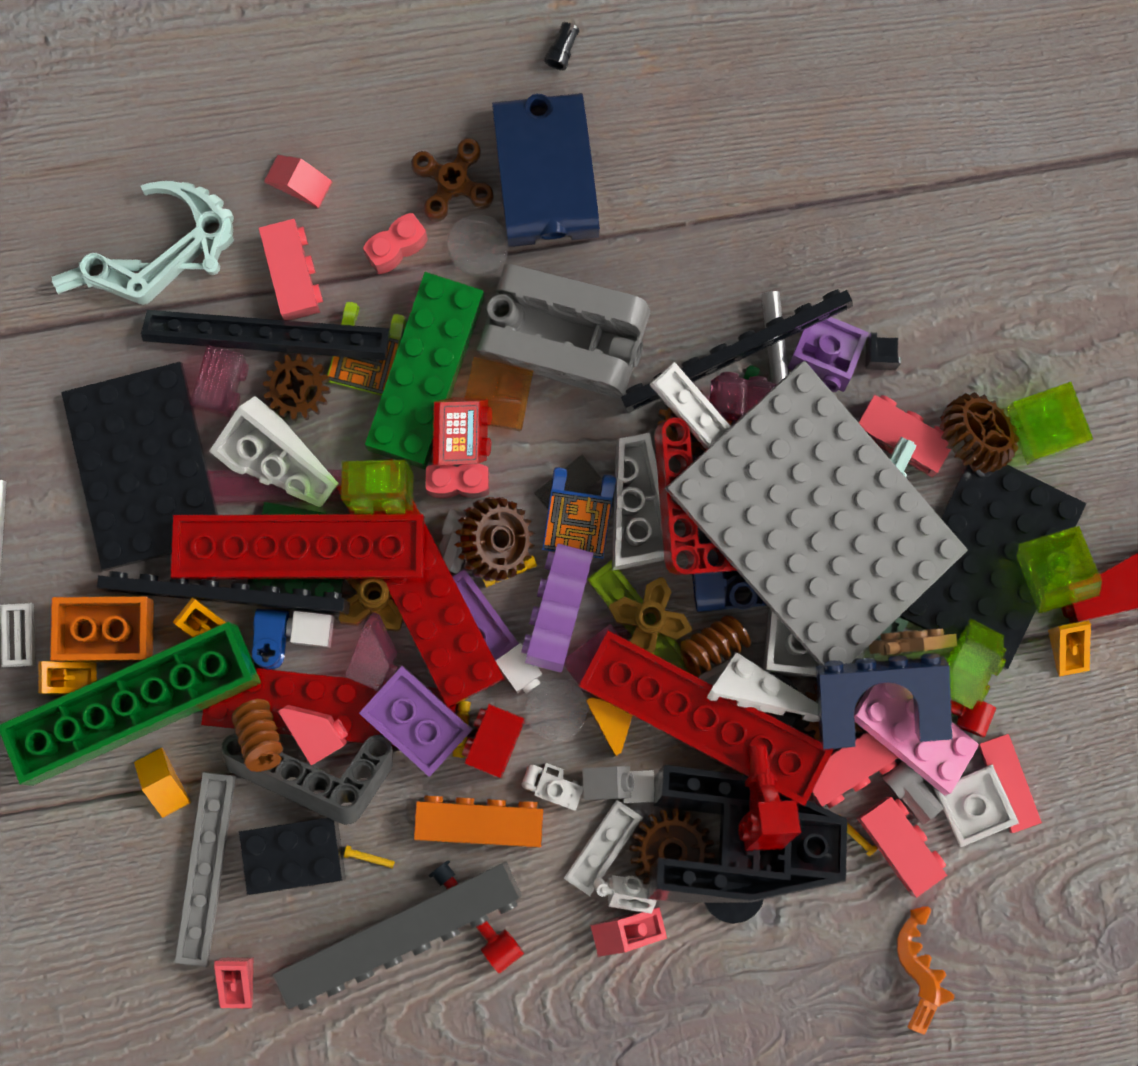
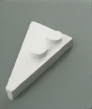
M737 652L707 696L708 699L717 701L719 697L737 700V706L745 708L754 707L759 711L782 716L785 711L802 715V720L819 722L817 703Z

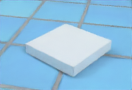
M993 764L961 777L951 794L944 796L936 788L934 789L960 848L1019 823Z

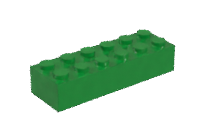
M424 272L365 442L368 451L426 470L433 451L434 402L448 399L452 396L485 299L483 290Z

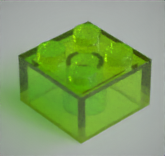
M1072 382L1019 399L1005 408L1008 417L1012 418L1011 424L1017 427L1015 434L1020 438L1018 443L1027 465L1082 447L1093 440Z
M406 460L342 461L341 499L351 511H355V514H374V511H386V514H405V510H413L414 473Z
M1080 526L1018 544L1017 560L1039 614L1099 596L1102 579Z
M971 618L957 640V646L953 647L946 659L950 665L951 699L970 709L974 707L977 700L982 702L990 689L988 684L992 675L998 676L1006 662V659L1003 658L1006 652L1004 635Z

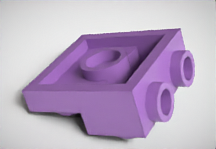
M830 317L803 330L788 369L793 370L801 362L806 361L831 392H837L838 390L844 392L851 380L869 332Z

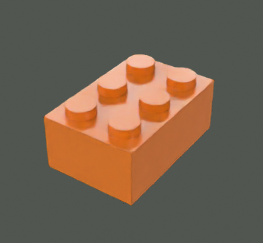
M52 597L50 660L54 662L90 663L140 662L153 656L154 600L149 597Z

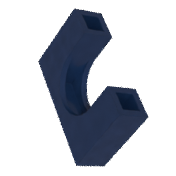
M936 653L922 654L921 658L908 659L906 656H892L888 658V661L861 658L856 660V663L843 664L842 661L832 660L825 662L823 666H816L819 735L823 749L856 747L854 722L856 703L867 689L881 683H895L905 687L912 693L915 733L920 742L952 740L950 665L944 656L940 657Z

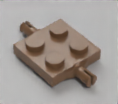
M943 628L880 634L881 640L873 641L869 645L870 654L880 653L883 656H897L902 652L933 651L935 649L956 647L957 638L956 634H944Z

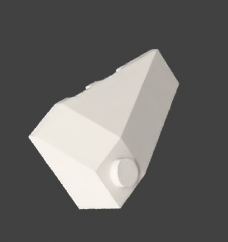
M256 396L238 407L209 450L210 453L232 471L242 475L247 473L259 478V482L263 484L278 486L285 489L287 494L318 507L323 506L339 484L284 420Z

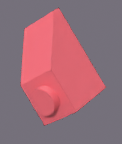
M287 705L278 711L311 766L342 748L347 743L345 737L348 736L345 727L339 719L334 721L331 715Z
M660 907L654 908L652 914L637 912L591 925L598 957L625 953L667 939Z

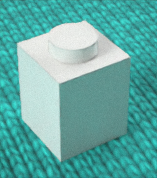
M294 611L293 618H288L286 636L291 637L290 642L296 645L331 648L335 618L327 614Z
M520 643L497 659L496 663L515 691L519 693L523 690L527 694L541 684L538 678L543 676L537 666L525 663L527 654L521 653L523 645Z

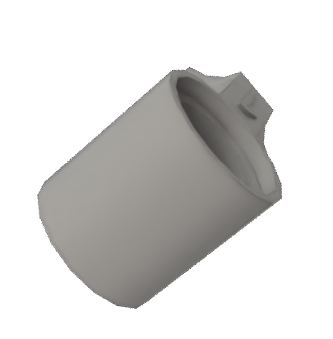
M450 509L443 527L442 535L444 536L439 551L449 571L452 574H458L464 560L458 558L462 549L454 545L460 541V536L454 532L457 529H462L457 520L461 517H466L465 513Z
M903 761L881 778L888 790L896 798L902 800L921 825L932 820L943 809V806L922 782L924 780L923 777Z

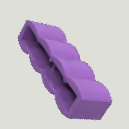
M557 544L555 552L549 551L545 564V569L550 570L547 580L541 579L537 597L542 598L540 607H533L529 622L530 625L535 627L532 636L526 634L521 653L527 654L526 664L562 673L589 574L593 552L562 544Z

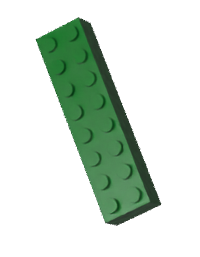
M226 622L0 724V734L19 784L34 786L261 684V681L239 627Z

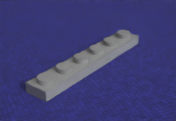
M203 772L175 963L202 967L209 965L236 776Z

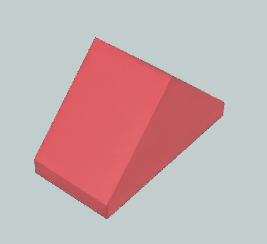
M277 155L264 180L266 184L317 208L320 207L332 184L331 179L303 159Z
M220 958L215 961L214 969L220 1008H252L254 958Z

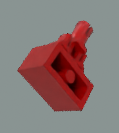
M754 745L747 749L750 776L745 780L746 787H750V811L739 823V837L741 841H744L745 851L783 849L801 833L796 801H780L779 793L775 786L777 776L770 773L767 746Z

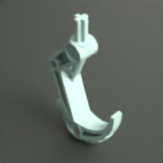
M158 181L141 185L145 195L163 193L184 201L193 212L196 228L151 263H142L141 260L108 259L100 254L90 253L79 262V267L53 276V285L58 294L87 284L88 288L103 289L135 303L148 304L184 269H205L209 275H215L220 271L218 259L221 251L227 249L234 241L232 236L234 216L230 210L222 209L224 205L222 199L215 194L209 195V190L203 187L195 188L194 184L187 182L178 183L175 181ZM210 223H218L219 229L211 234L205 232L206 227ZM204 252L205 259L203 263H192ZM103 265L101 274L91 276V269L94 266Z

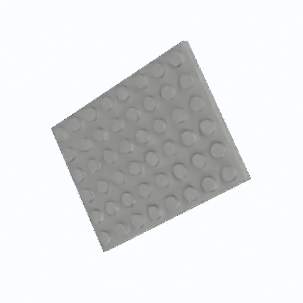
M806 361L797 365L665 487V490L820 666L832 660L842 661L843 664H850L968 551Z

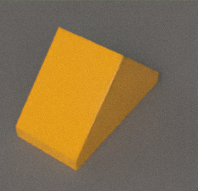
M193 597L173 621L176 626L192 637L226 623L202 602Z
M1087 620L1048 629L1059 677L1090 671V621Z
M38 662L39 694L48 696L67 695L97 681V663Z
M593 697L587 699L586 703L614 756L621 754L632 715L606 701Z
M163 747L134 762L141 789L162 818L191 803Z

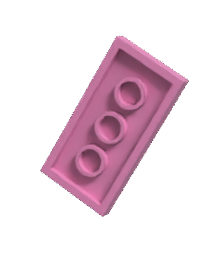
M881 683L867 689L854 711V721L944 796L952 793L979 746L976 741L953 722L952 740L920 742L915 733L913 695L908 689L895 683Z

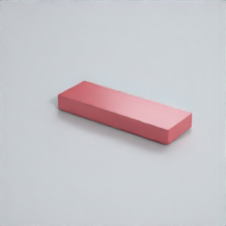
M1005 734L979 743L978 747L985 766L993 764L1019 821L1018 824L1009 827L1010 833L1013 834L1041 824L1039 813L1010 735Z

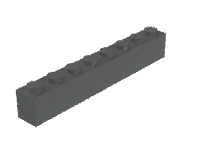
M507 861L272 975L288 1010L298 1005L301 1011L316 1004V996L327 992L328 997L345 990L344 983L355 978L357 983L374 976L375 974L372 969L384 964L385 969H389L403 962L401 955L413 951L414 956L432 948L430 941L441 937L443 942L461 934L458 928L468 923L474 928L488 921L487 914L497 909L500 914H503L517 907L516 900L520 899L523 895Z

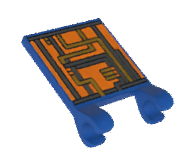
M560 467L554 468L542 550L555 552L557 544H562L593 552L594 558L603 559L616 477L603 475L600 496L565 491L567 470Z

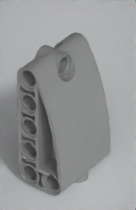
M504 264L496 294L487 304L488 318L477 347V352L485 357L530 373L621 399L625 395L633 367L636 368L640 362L643 351L642 338L651 310L645 300L631 294L513 264ZM510 307V311L506 316L497 317L501 308Z

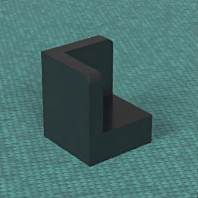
M871 332L866 339L865 370H897L901 365V357H898V338L877 337V332Z

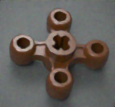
M474 139L462 140L457 147L456 159L445 165L439 164L435 161L433 155L426 151H419L412 157L411 166L414 173L422 178H433L438 184L437 192L429 197L424 204V212L431 221H441L447 216L448 204L453 197L466 196L470 199L472 205L479 209H485L493 203L494 193L492 188L486 183L472 182L467 176L468 168L477 163L481 156V148ZM467 149H471L474 151L471 154L464 153ZM421 162L428 163V165L425 167L419 166ZM455 176L457 183L450 184L448 177ZM480 193H484L487 195L483 199L477 197V195ZM434 206L441 207L439 211L431 210Z

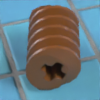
M725 615L720 621H715L710 627H705L700 633L692 635L690 639L683 640L680 644V653L688 671L699 678L701 676L699 667L705 672H709L711 670L709 661L715 666H719L721 664L720 655L725 660H729L731 658L730 649L735 654L736 652L739 654L741 652L740 643L745 648L751 646V639L746 629L736 618Z
M264 699L248 701L239 706L232 714V722L235 726L245 766L250 771L255 772L272 769L278 766L282 760L279 754L282 752L283 747L279 742L280 737L278 732H276V724L272 721L273 714L269 711L270 704Z

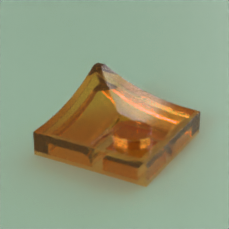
M474 357L464 398L488 399V407L492 408V421L488 426L520 432L523 427L534 370Z

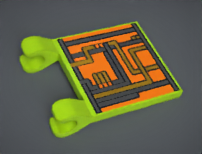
M347 302L345 304L341 325L355 326L360 310L358 304L354 302ZM399 314L393 315L386 360L333 356L328 372L329 382L382 396L406 326V318Z

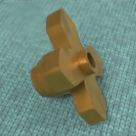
M659 577L646 585L643 604L623 597L609 605V610L616 623L636 626L630 642L650 653L655 652L658 633L678 640L692 631V627L684 614L665 610L672 591L664 577ZM648 613H652L656 617V622L652 625L644 621V616Z
M383 578L346 579L347 583L357 594L347 600L350 602L349 615L339 614L341 624L358 626L373 613L382 630L401 631L403 618L396 604L391 600L393 598ZM372 593L381 595L376 600H369Z

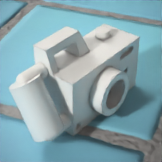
M548 763L545 764L544 768L528 765L521 784L523 788L535 792L534 796L576 811L583 792V786L578 785V781L573 780L569 782L563 779L564 769ZM547 768L559 771L558 776L546 773ZM538 774H541V777H540V780H539V782H538V785L535 786V782H536V779H537V777H538Z
M612 875L611 878L608 877L607 882L602 878H597L593 882V887L599 896L608 895L609 907L652 914L657 901L648 899L649 884H643L644 880H640L635 876L621 877Z

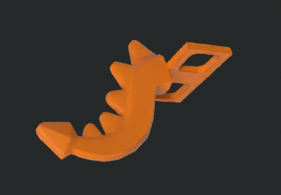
M928 906L910 910L911 917L904 923L897 938L899 962L919 986L917 996L920 997V1000L907 1028L924 1035L937 1007L955 998L952 992L940 986L946 977V972L944 970H931V956L925 954L917 957L923 946L921 943L912 941V938L920 937L921 935L916 926L926 925L931 913V908Z

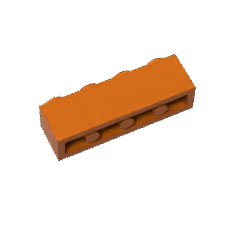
M425 795L424 802H416L414 840L541 847L544 809L537 808L538 802L519 801L518 807H506V800L487 799V805H474L475 798L456 797L454 804L443 803L442 796Z

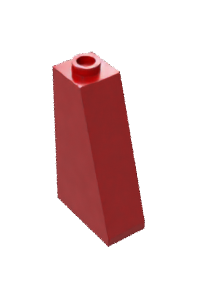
M1138 552L1063 594L1064 600H1061V609L1064 617L1069 618L1070 624L1138 609Z

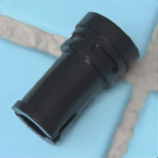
M563 22L561 24L555 43L550 46L544 58L545 63L554 69L566 70L568 66V61L571 57L570 51L580 31L575 25L569 31L571 23Z

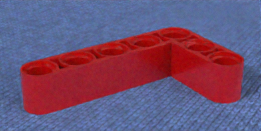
M681 418L668 419L657 426L654 435L665 566L669 572L675 575L737 571L713 543L699 544L698 526L680 505L672 501L671 495L665 490V487L692 463L691 438L688 424ZM668 425L676 428L678 432L676 441H671L667 437L666 429ZM671 457H675L680 462L681 467L678 473L672 472L668 464ZM677 520L682 521L686 528L685 534L682 537H679L674 532V524ZM711 549L716 551L719 557L718 563L714 567L707 560V554ZM679 552L685 553L688 558V564L684 569L680 568L676 562Z

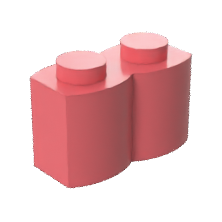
M409 213L396 219L388 231H382L372 236L365 243L363 250L376 272L384 274L396 268L403 257L411 256L420 251L425 246L428 238L425 228L413 213Z
M479 463L462 464L458 467L454 465L431 464L426 467V491L430 496L442 499L451 498L458 494L466 498L485 497L489 495V469L487 466Z

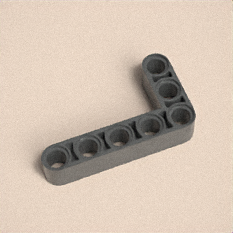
M236 734L227 736L221 745L225 766L231 773L344 825L353 824L358 821L393 767L391 742L382 735L371 736L364 742L341 779L282 752L279 754L282 760L278 766L267 771H250L245 766L242 754L233 755L241 752ZM376 754H383L382 756H379V757H375V756H374V755H376ZM291 777H295V778H296V779H294V780H287L288 778H291ZM360 778H367L365 781H358ZM317 790H324L321 793H313ZM347 802L352 803V804H350V805H348V806H342V805H341V804L347 803Z

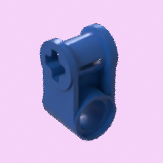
M256 609L252 657L264 669L275 670L284 662L287 638L286 627L288 618H290L289 611ZM270 647L275 652V656L269 657L267 662L262 657V653L268 652Z

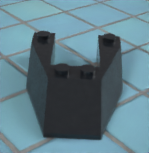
M663 765L655 776L654 806L720 814L719 865L658 858L650 867L648 899L679 903L754 902L843 883L846 881L847 818L810 801H807L805 806L797 803L800 834L783 849L745 851L744 841H741L739 837V823L750 811V787L745 785V780L748 776ZM779 793L780 801H793Z

